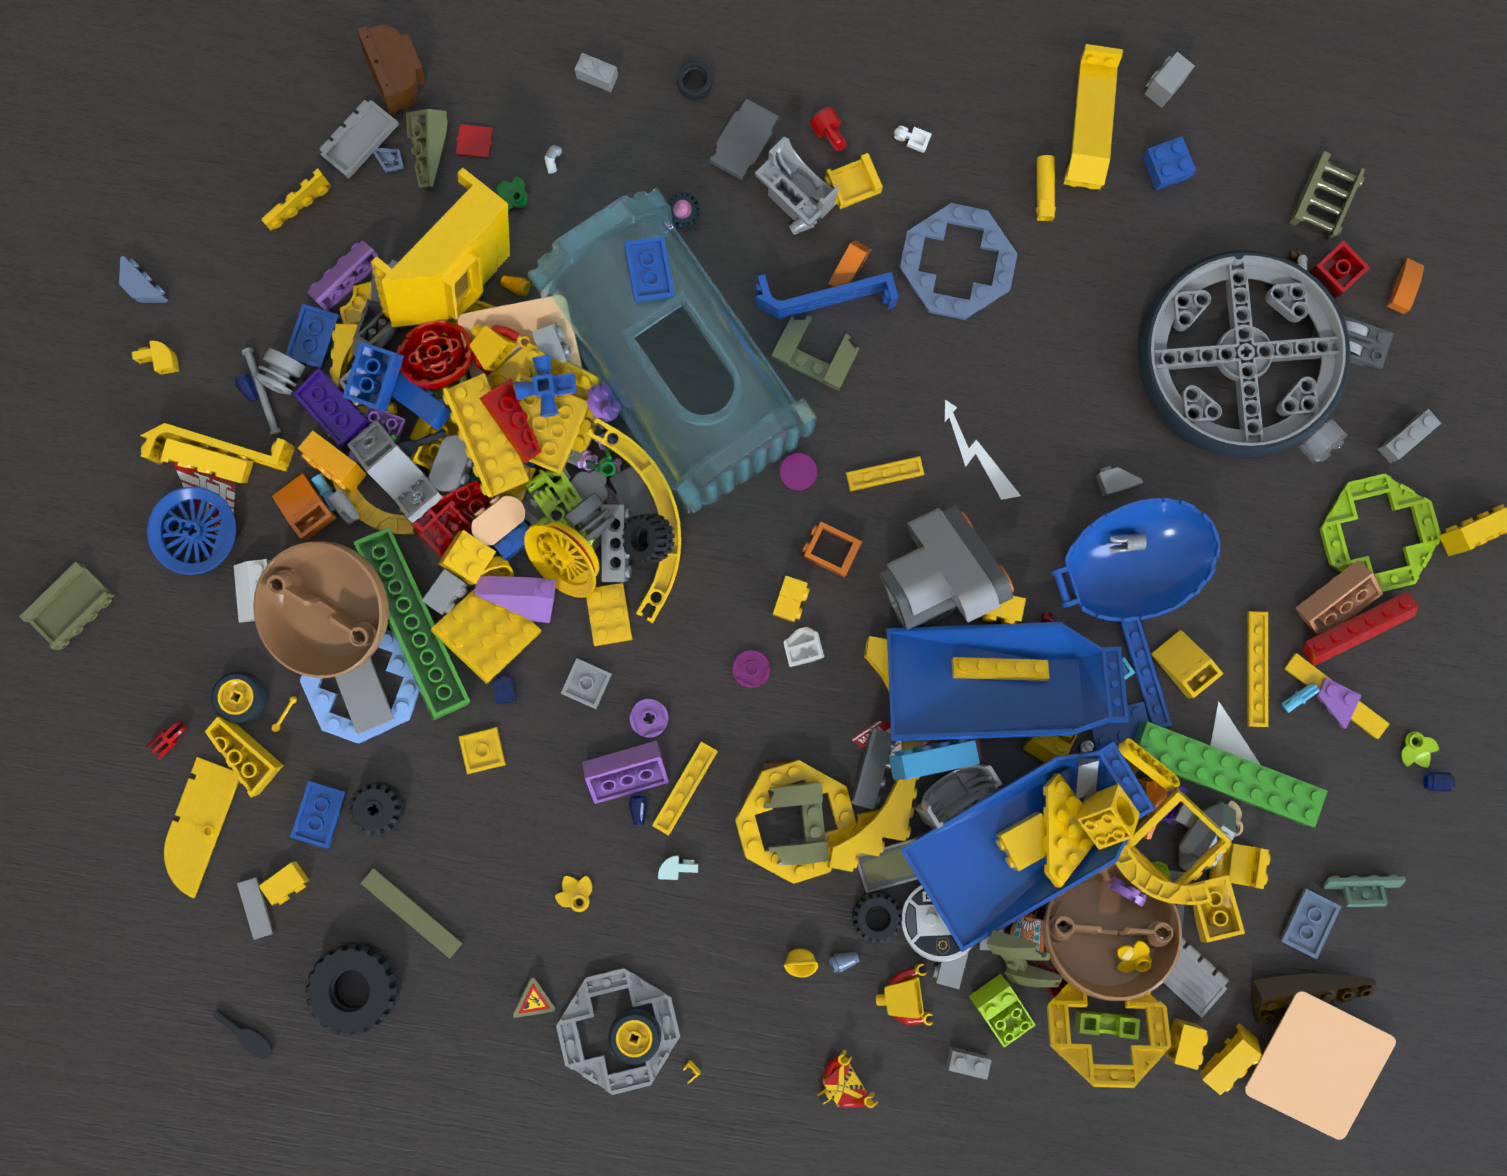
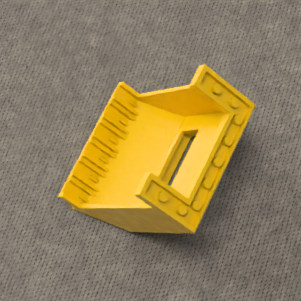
M464 168L457 173L458 182L468 191L393 269L390 268L377 256L371 262L374 280L377 285L376 289L378 290V297L380 298V305L383 310L382 313L390 319L392 327L420 325L436 320L450 321L452 318L457 321L459 316L466 313L481 297L483 285L498 270V267L505 262V259L510 257L508 203Z

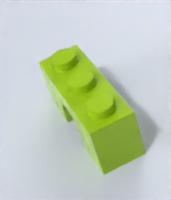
M1076 1009L1075 1030L1079 1033L1092 1035L1106 1033L1121 1038L1139 1039L1140 1019L1135 1015Z

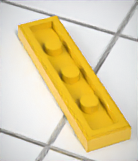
M920 456L846 472L850 492L924 476Z

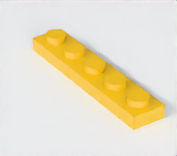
M953 657L951 660L953 678L1048 681L1050 678L1048 660Z
M701 741L654 821L653 827L669 836L717 754V750Z

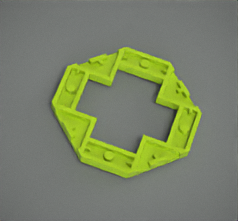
M1387 474L1346 483L1319 528L1329 566L1342 573L1349 565L1359 560L1373 573L1369 556L1350 560L1341 523L1358 519L1354 504L1355 500L1384 493L1388 494L1392 511L1411 507L1420 544L1403 547L1407 563L1406 567L1377 574L1373 573L1382 592L1416 584L1421 571L1426 567L1433 555L1432 552L1436 545L1441 541L1439 537L1441 533L1432 501L1414 493V490L1402 483L1399 484Z

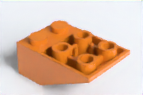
M303 473L272 496L288 523L302 540L308 541L337 519Z

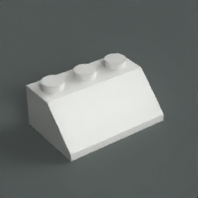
M268 559L246 561L234 565L239 623L255 621L253 611L254 593L260 575L270 562Z

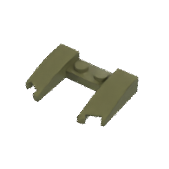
M791 316L771 355V359L839 391L859 351V347L854 348L849 342L851 337L845 334L831 364L823 362L797 349L812 317L806 316V320H794V316Z
M814 781L770 787L769 790L774 793L770 803L764 802V808L801 805L805 842L768 847L769 852H776L781 860L777 864L784 866L829 861L828 844L825 840L821 783Z
M996 930L992 931L987 945L993 954L1001 955L1007 964L1005 974L1011 983L1030 987H1059L1063 978L1062 975L1028 965L1026 960L1050 959L1051 955L1048 952L1036 950L1039 946L1038 943Z

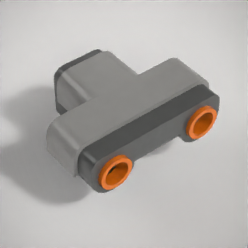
M955 504L943 510H940V508L934 509L908 522L907 526L910 536L918 549L887 563V568L879 572L887 598L895 611L898 621L906 630L929 626L952 614L956 606L966 621L970 622L1013 599L1012 592L1014 588L1007 572L1001 565H998L974 531L966 514L961 512Z

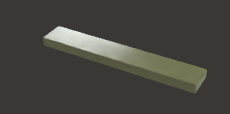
M373 868L360 883L449 959L463 944L459 938L376 868Z

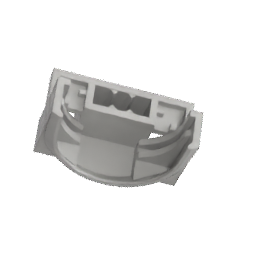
M783 137L769 151L768 160L755 172V176L768 187V196L794 221L799 217L808 227L819 217L822 219L835 206L839 190L838 186L835 185L832 188L822 181L800 159L792 148L790 140L786 137Z
M976 764L958 768L932 784L923 795L921 803L915 807V810L924 824L929 825L931 829H939L944 825L943 822L998 791V787L1002 785V782L990 765Z

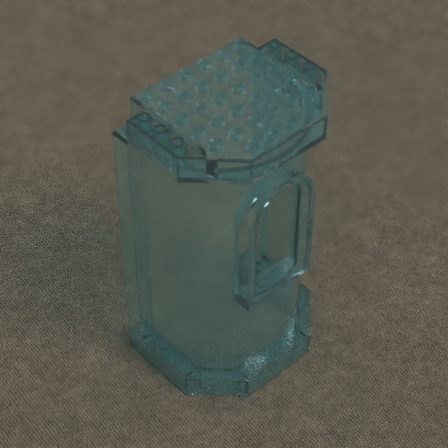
M654 188L649 194L645 191L638 192L633 198H629L627 195L620 197L555 240L552 244L553 250L550 253H545L538 260L539 266L527 273L539 299L553 297L575 333L580 359L589 372L599 376L600 385L607 384L610 387L615 400L621 405V411L618 414L641 448L656 463L672 493L678 498L688 514L691 511L693 514L703 508L702 504L704 506L706 504H714L719 500L718 497L722 493H725V495L735 489L734 486L737 483H745L750 479V475L753 472H761L766 468L765 465L768 462L772 461L774 463L782 457L781 454L786 450L790 452L795 449L799 438L802 436L807 438L814 432L817 420L816 414L804 398L795 401L674 227L671 206L658 188ZM664 236L675 296L634 303L623 243L624 241ZM681 306L684 307L723 363L734 383V391L730 401L724 408L713 414L699 415L686 410L678 402L635 339L636 336Z

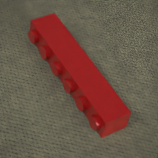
M1406 591L1306 641L1303 652L1312 665L1316 666L1414 617L1419 605L1409 592Z

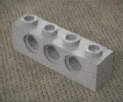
M628 504L601 505V511L607 508L610 510L603 517L606 519L613 514L620 521L621 525L619 529H616L612 522L609 528L601 534L602 582H626L631 578L632 569L629 566L630 554H626V547H623L622 544L624 543L622 535H624V527H627V521L631 519V509L628 508ZM615 538H618L621 542L619 548L613 545ZM615 557L621 560L619 567H616L613 563Z

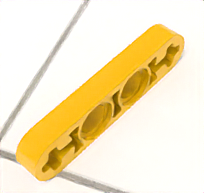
M1127 738L1118 745L1120 753L1167 791L1171 792L1180 786L1179 778L1175 773L1133 740Z

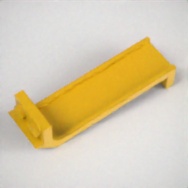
M1086 44L1079 63L1071 158L1063 184L1089 189H1101V186L1105 184L1111 155L1117 69L1122 58L1123 49Z
M166 423L140 435L147 439L141 447V457L160 465L163 462L160 460L167 438L182 439L184 437L194 440L193 443L207 444L212 446L211 448L223 449L235 456L239 454L248 457V460L285 472L288 470L295 446L277 438V441L273 443L271 448L272 456Z

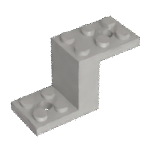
M378 420L374 421L347 444L366 472L395 500L412 523L422 517L427 510L436 505L442 498L423 471L394 442Z

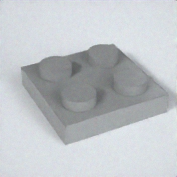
M576 658L561 694L597 709L612 674Z

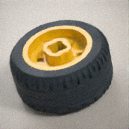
M231 672L222 676L214 685L211 694V702L215 712L224 720L233 723H245L255 719L261 714L267 701V693L263 683L255 675L246 672Z
M642 1009L624 1011L615 1018L609 1030L608 1041L610 1049L624 1063L636 1065L650 1060L656 1054L661 1042V1029L658 1021L652 1014ZM633 1033L634 1035L639 1036L637 1040L636 1038L631 1037Z

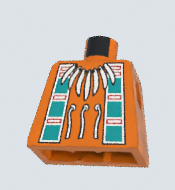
M1037 908L1025 915V917L1023 916L1016 920L1012 925L1009 935L1038 943L1039 946L1036 950L1044 952L1043 920L1036 919Z

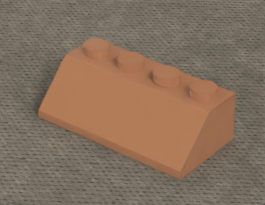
M1357 560L1338 576L1332 578L1325 586L1318 589L1308 599L1302 601L1296 607V610L1313 633L1318 636L1350 620L1379 598L1383 592L1373 573Z

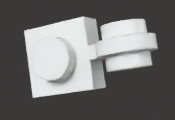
M898 126L895 129V139L899 141L909 139L907 147L922 153L925 152L931 133L916 127L913 128L912 133H909L908 128L904 126Z

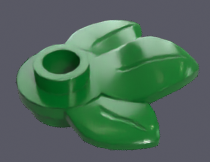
M515 177L511 183L502 181L496 185L498 195L508 203V210L512 207L522 208L527 204L528 195L524 191L525 183L521 178Z

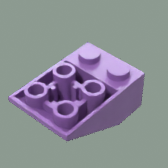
M369 406L365 414L369 421L357 433V436L374 421L378 420L389 435L393 433L396 435L398 440L395 443L399 442L405 419ZM350 450L348 457L354 462L361 464Z

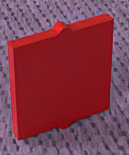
M460 124L459 134L456 138V155L489 159L490 146L493 145L491 141L493 128Z

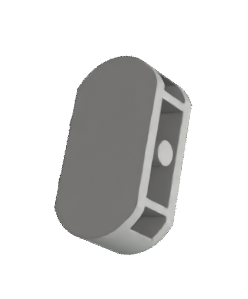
M457 435L443 439L429 474V480L432 485L445 494L465 486L469 480V470L474 466L472 459H469L465 452V448H467L465 442L461 441Z

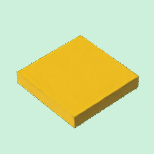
M497 727L458 736L467 774L506 765Z

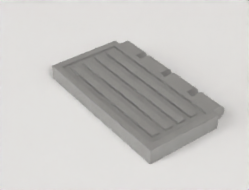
M363 100L356 108L358 114L352 112L343 122L346 127L343 128L340 125L330 136L333 141L331 142L327 139L319 148L322 152L320 155L348 179L399 125L397 120L372 100L369 102Z
M1182 937L1177 962L1163 983L1202 1018L1228 989L1225 985L1229 979L1219 970L1212 975L1216 967L1205 957L1197 961L1201 954L1189 943L1183 948L1186 940Z

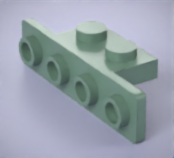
M1395 874L1386 877H1379L1378 875H1370L1368 877L1353 875L1348 878L1331 876L1325 881L1323 888L1343 889L1346 907L1386 906L1388 902L1384 888L1401 887L1406 878L1405 876L1398 877Z

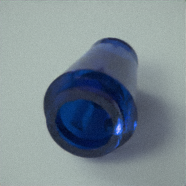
M248 373L234 379L236 382L235 386L249 403L260 398L253 377Z
M645 796L630 797L628 804L633 825L645 824L648 802Z

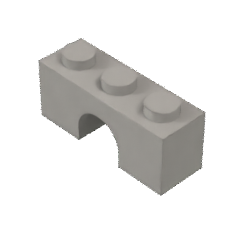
M1427 409L1414 417L1401 432L1391 437L1378 450L1389 463L1395 462L1437 428L1441 422Z

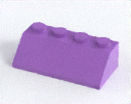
M363 240L360 243L354 244L351 251L346 256H342L337 261V265L332 269H328L319 282L313 283L307 293L325 311H330L353 289L354 285H358L373 270L371 262L376 256L378 258L379 256Z
M657 741L582 762L584 777L594 804L669 783Z

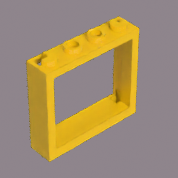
M1176 788L1136 827L1133 838L1128 839L1126 843L1129 844L1133 855L1147 871L1158 878L1172 882L1135 845L1182 801L1220 837L1205 854L1174 882L1188 884L1192 880H1197L1202 875V870L1206 866H1212L1217 860L1216 857L1221 852L1225 853L1231 846L1230 843L1232 841L1216 823Z

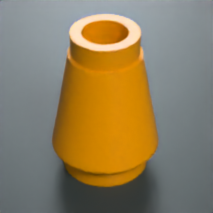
M504 275L501 279V286L518 296H526L528 294L530 282L526 278Z

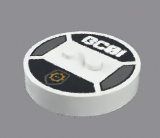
M922 885L910 894L902 911V928L907 942L915 952L932 961L946 962L960 958L972 948L970 947L963 952L960 950Z

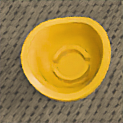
M494 556L481 576L514 577V573L508 560L501 556Z
M798 948L789 952L784 967L793 976L808 977L816 972L818 963L809 950Z

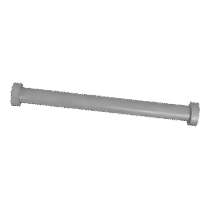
M250 347L243 349L242 354L246 357L253 377L255 372L259 373L253 356L254 350ZM253 377L271 429L270 435L277 436L282 431L277 426L264 385Z

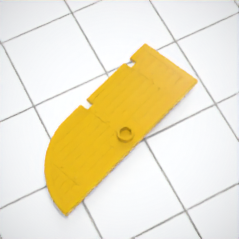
M196 757L191 773L196 774L195 780L188 778L175 813L176 816L180 817L179 822L172 820L164 845V861L171 880L179 890L192 898L196 897L239 783L238 776L234 770Z

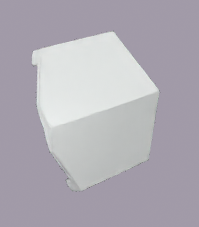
M809 627L795 630L783 642L789 667L824 658L819 634Z

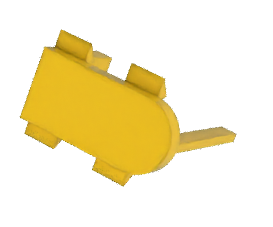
M691 1060L683 1068V1070L691 1068L693 1070L692 1073L695 1075L687 1082L688 1084L701 1074L699 1068Z

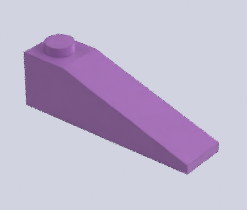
M480 576L475 586L474 595L495 605H500L512 613L515 612L527 620L550 623L556 580L530 577Z

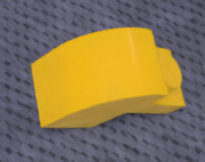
M149 341L150 348L141 347L138 351L132 352L133 360L140 364L153 361L154 371L161 375L180 371L176 354L161 342Z

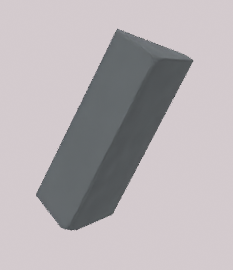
M1078 758L1076 798L1096 794L1099 759Z

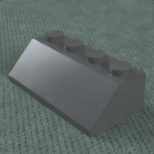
M870 728L851 798L852 804L870 809L879 806L881 795L878 793L880 787H884L886 776H883L885 768L888 769L890 766L889 752L890 749L894 750L896 741H891V733Z

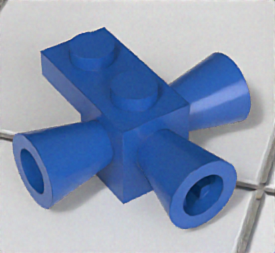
M551 356L534 357L532 360L538 376H532L533 382L515 381L516 397L519 401L535 395L541 399L540 417L557 416L559 411L554 397L578 393L575 374L569 373L554 376L552 373L550 374Z

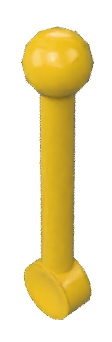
M295 696L290 697L289 704L278 722L272 726V731L278 732L280 730V724L291 706L297 702Z

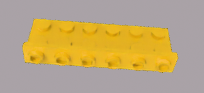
M483 373L451 388H444L442 397L445 404L451 408L450 416L452 421L457 423L459 427L457 431L459 438L467 446L465 452L475 465L472 468L476 477H480L482 482L480 488L484 495L487 494L488 497L492 498L531 480L522 459L479 399L492 390L486 374Z

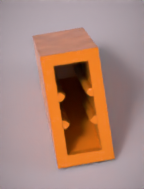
M856 240L851 242L828 284L836 287L853 282L872 249Z

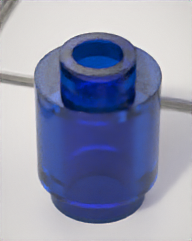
M1429 772V774H1424L1423 786L1425 789H1429V791L1450 792L1455 787V778L1450 772Z

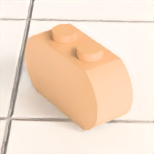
M505 494L501 498L497 495L489 502L491 505L487 509L482 507L474 514L476 517L472 522V533L476 539L485 545H494L524 521L525 506L514 495Z

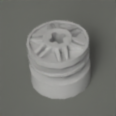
M268 348L263 360L269 364V367L260 365L258 367L265 375L255 372L253 377L265 387L277 393L290 396L293 391L285 386L287 384L295 387L296 384L289 378L290 376L300 378L305 366L279 351Z

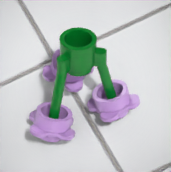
M605 431V433L596 436L604 438L607 431ZM612 433L607 436V441L610 444L617 443V440L612 437ZM599 442V448L605 450L606 458H602L598 465L597 455H591L588 451H583L581 459L577 461L578 468H584L587 472L595 469L596 472H601L606 477L622 472L620 470L622 461L619 458L611 460L610 449Z

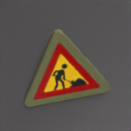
M534 977L529 979L512 1013L514 1018L555 1011V1007Z

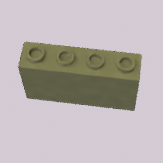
M75 562L19 617L24 622L30 623L50 643L49 647L51 649L61 650L70 643L69 640L73 636L83 631V626L87 622L93 621L98 616L97 613L102 608L110 605L111 599L115 595L83 563Z

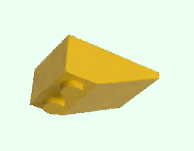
M1229 875L1205 880L1212 902L1193 905L1200 941L1207 943L1245 934Z

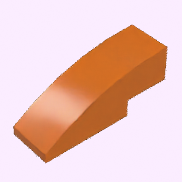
M1409 258L1405 259L1392 288V295L1387 307L1402 314L1410 311L1422 279L1424 265Z

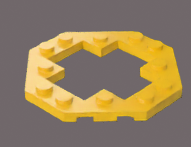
M800 760L762 770L754 787L750 790L744 801L742 809L735 818L744 856L793 884L829 873L832 868L827 867L828 861L779 866L777 863L781 860L776 852L764 851L755 815L773 809L764 808V802L770 803L771 801L768 792L770 787L784 786L800 780H804V783L814 781L821 783L822 794L827 793L836 824V829L825 832L828 854H830V848L841 843L843 837L852 833L857 824L847 787Z
M1068 983L1047 1005L1050 1046L1093 1087L1134 1088L1171 1047L1167 1007L1161 1001L1158 1002L1150 994L1151 992L1135 999L1125 1000V1008L1145 1009L1149 1046H1130L1131 1065L1093 1064L1091 1044H1071L1068 1007H1087L1088 1003L1087 995Z

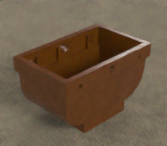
M388 25L358 28L362 52L390 116L399 114L398 111L412 106L417 101L419 96L418 86L425 84L423 69L408 34L400 36L395 28Z

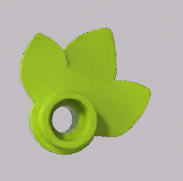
M1410 732L1405 737V747L1401 751L1402 761L1406 766H1410L1415 762L1419 766L1428 768L1431 760L1430 753L1438 751L1439 747L1434 739L1424 737L1419 732ZM1413 738L1417 741L1415 745L1412 744Z

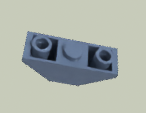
M122 256L120 258L119 285L139 303H166L168 301L164 296L166 292L159 285L154 286L151 283L153 279L145 271L143 273L139 271L140 265L134 259L128 260L125 256Z

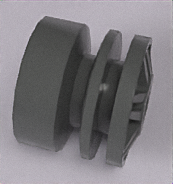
M596 492L563 517L570 527L580 524L581 527L577 532L581 534L585 531L587 534L584 538L587 541L601 535L616 519L613 514L606 519L603 517L610 511L608 508L599 512L598 508L603 501Z

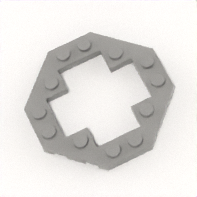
M625 967L587 976L556 1026L565 1066L577 1071L584 1078L601 1086L612 1095L650 1086L680 1038L672 997ZM628 988L633 1007L652 1003L655 1018L661 1029V1042L656 1054L646 1061V1065L608 1074L604 1054L585 1059L576 1021L595 1017L591 997Z

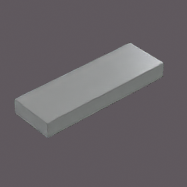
M258 877L237 883L253 940L273 934L274 930L262 890L259 887Z

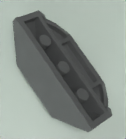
M1222 801L1202 810L1232 841L1236 835V810ZM1198 816L1179 843L1178 866L1185 871L1220 839ZM1221 852V853L1216 857L1217 860H1216V862H1215L1212 866H1210V867L1206 866V867L1202 870V872L1205 871V870H1208V869H1210V868L1215 867V865L1217 864V862L1219 861V859L1221 858V856L1223 855V853Z

